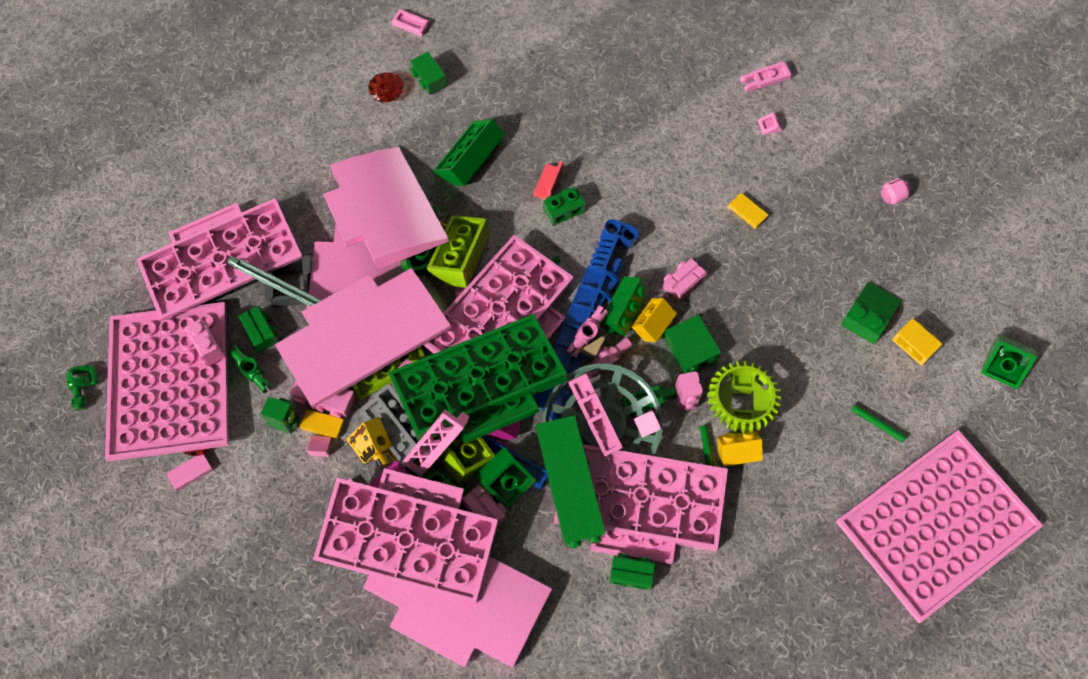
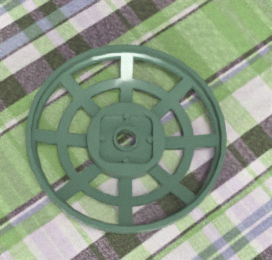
M613 364L587 365L567 375V382L555 386L550 393L544 409L543 423L549 422L551 411L561 414V418L575 415L576 419L579 420L581 439L584 438L591 446L600 447L583 412L570 409L576 400L574 394L569 398L565 407L553 404V402L568 381L590 371H615L611 383H591L594 389H609L606 400H600L601 405L619 440L623 435L635 438L626 452L633 453L640 441L643 440L652 443L646 455L653 456L655 454L662 434L661 408L650 386L633 371ZM622 374L636 381L648 396L637 401L628 390L619 386ZM617 391L626 396L632 404L621 409L614 403ZM652 403L661 429L655 432V436L649 434L642 437L639 429L634 430L626 427L625 416L636 411L637 417L643 415L641 408Z

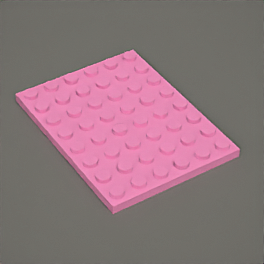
M225 302L197 305L163 321L159 319L157 311L110 316L105 460L110 462L229 446L227 305ZM198 319L204 320L225 356L210 366L205 364L185 330L187 325Z
M959 430L836 521L918 623L924 621L1043 527L1040 521Z

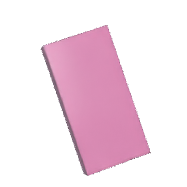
M399 9L392 20V24L423 36L430 25V21Z
M202 452L166 474L174 489L179 491L213 471Z

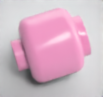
M895 178L883 185V190H881L882 198L886 203L898 204L909 197L910 185L901 178Z

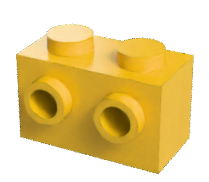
M652 298L631 327L645 342H657L661 339L666 328L672 324L677 313L664 298Z
M913 318L892 339L921 366L942 346V343L935 335L930 334L920 322L915 321Z
M745 430L744 433L735 434L725 433L724 435L717 436L718 457L723 466L763 461L762 439L756 430L753 432Z

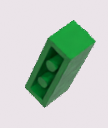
M624 276L606 309L608 315L601 322V325L608 333L627 335L650 290L642 278Z

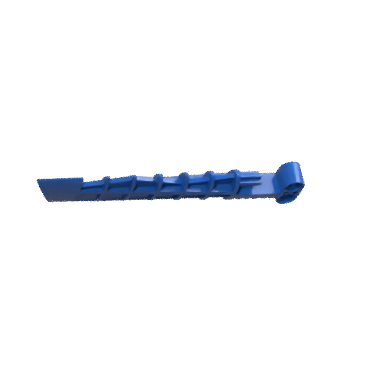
M610 219L605 223L600 236L601 241L597 243L599 247H596V253L592 254L594 259H591V265L587 266L553 347L567 375L578 369L588 356L580 352L577 358H573L571 355L574 350L570 355L566 353V350L575 340L574 337L578 329L588 318H591L597 307L601 306L604 300L611 301L612 296L609 293L620 282L619 274L624 265V262L621 261L622 259L614 258L609 271L606 270L615 246L631 248L635 245L638 238V231L635 227L615 219ZM608 229H614L616 232H610ZM629 235L633 239H627L625 236ZM584 328V333L587 336H591L590 330ZM566 385L560 390L553 404L565 407L567 401L573 395V393L564 389ZM555 387L533 396L543 412L549 395ZM550 412L549 418L551 421L561 419V414Z

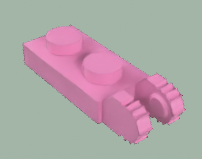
M780 62L743 75L740 80L742 84L752 80L755 81L744 87L746 92H751L757 88L760 89L791 78V73L786 63Z

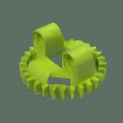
M737 361L735 367L729 363L727 366L728 370L722 367L721 373L717 371L715 377L710 381L712 384L708 386V389L711 391L707 393V396L711 399L707 403L713 404L710 411H716L714 418L721 417L720 424L726 421V428L735 432L742 431L744 433L745 430L753 432L754 427L760 431L761 424L766 428L768 426L767 421L772 423L774 420L773 416L778 414L776 409L781 407V404L777 403L782 398L777 396L780 394L781 389H775L778 382L772 383L774 375L768 377V370L762 372L761 365L758 368H754V362L747 366L746 361H744L743 365L740 366ZM756 375H759V378H758V379H759L765 386H766L767 384L769 385V387H768L767 390L763 389V388L761 387V385L756 382V380H755ZM731 376V379L729 381H727L723 386H719L721 381L724 382L727 378ZM753 391V410L732 409V394L748 395Z

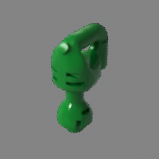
M92 365L75 366L66 371L67 387L74 394L71 400V407H75L76 411L84 410V406L88 404L86 398L82 395L81 389L88 388L91 385H98L99 383L97 370ZM89 372V375L86 376H74L75 374Z

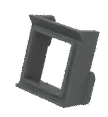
M304 255L302 263L288 264L269 274L278 278V274L303 272L304 291L308 293L311 272L309 255ZM265 284V298L271 302L273 307L305 304L289 295L278 296L277 289Z

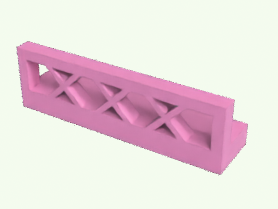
M445 410L403 459L402 464L422 477L463 430L470 416L462 412L456 418ZM444 418L452 423L449 428L443 427L442 421ZM432 433H440L441 438L433 440ZM421 446H430V450L422 452ZM410 458H419V465L417 466L410 461Z

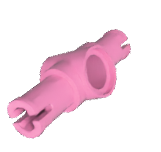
M598 306L591 318H588L581 325L574 337L575 340L566 350L568 355L574 350L571 357L577 358L582 348L587 346L597 335L601 322L608 315L606 309L601 314L603 307ZM583 329H589L591 332V336H587L584 333Z
M624 338L614 347L610 346L608 348L605 346L601 348L599 353L594 356L595 359L590 365H617L620 361V356L631 348V342ZM604 370L586 372L590 380L597 373Z

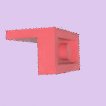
M559 161L557 167L549 164L545 165L534 191L535 197L546 199L554 195L563 173L562 161Z

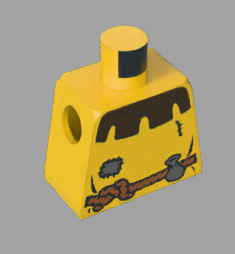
M379 416L363 422L347 438V441L363 463L375 461L379 469L390 463L384 453L391 448L392 444Z

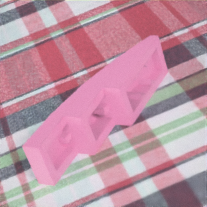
M585 373L568 381L604 456L623 448L587 374Z

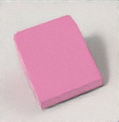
M774 112L758 119L763 135L783 131L779 118Z
M653 410L634 419L642 437L661 429Z
M311 436L307 453L310 456L329 457L332 437Z

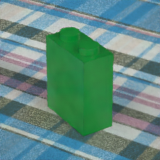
M699 315L665 330L663 338L684 374L690 372L698 373L702 370V367L706 365L711 367L718 363L721 351Z

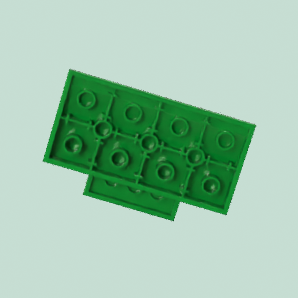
M534 314L388 372L418 441L446 410L456 418L462 412L470 416L465 427L460 432L464 443H468L539 413V407L533 396L567 382V373ZM445 418L442 421L444 428H449L452 425ZM432 433V438L440 435V433Z

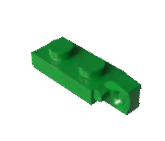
M658 385L651 387L660 407L667 404L669 399L676 397L677 393L674 386L667 389ZM645 390L631 393L637 401L648 396ZM626 396L621 397L624 408L632 404ZM650 403L642 407L641 409L642 412L654 409L653 404ZM636 411L627 415V417L637 414Z

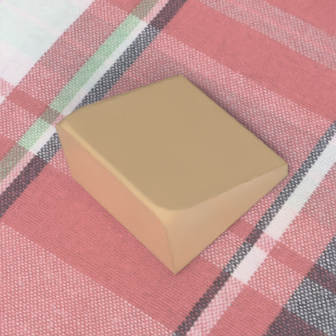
M600 337L587 345L580 352L593 358L599 353L605 340L604 337Z

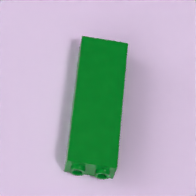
M575 415L536 424V432L564 546L574 549L581 547L584 542L590 541V544L601 542L606 533Z

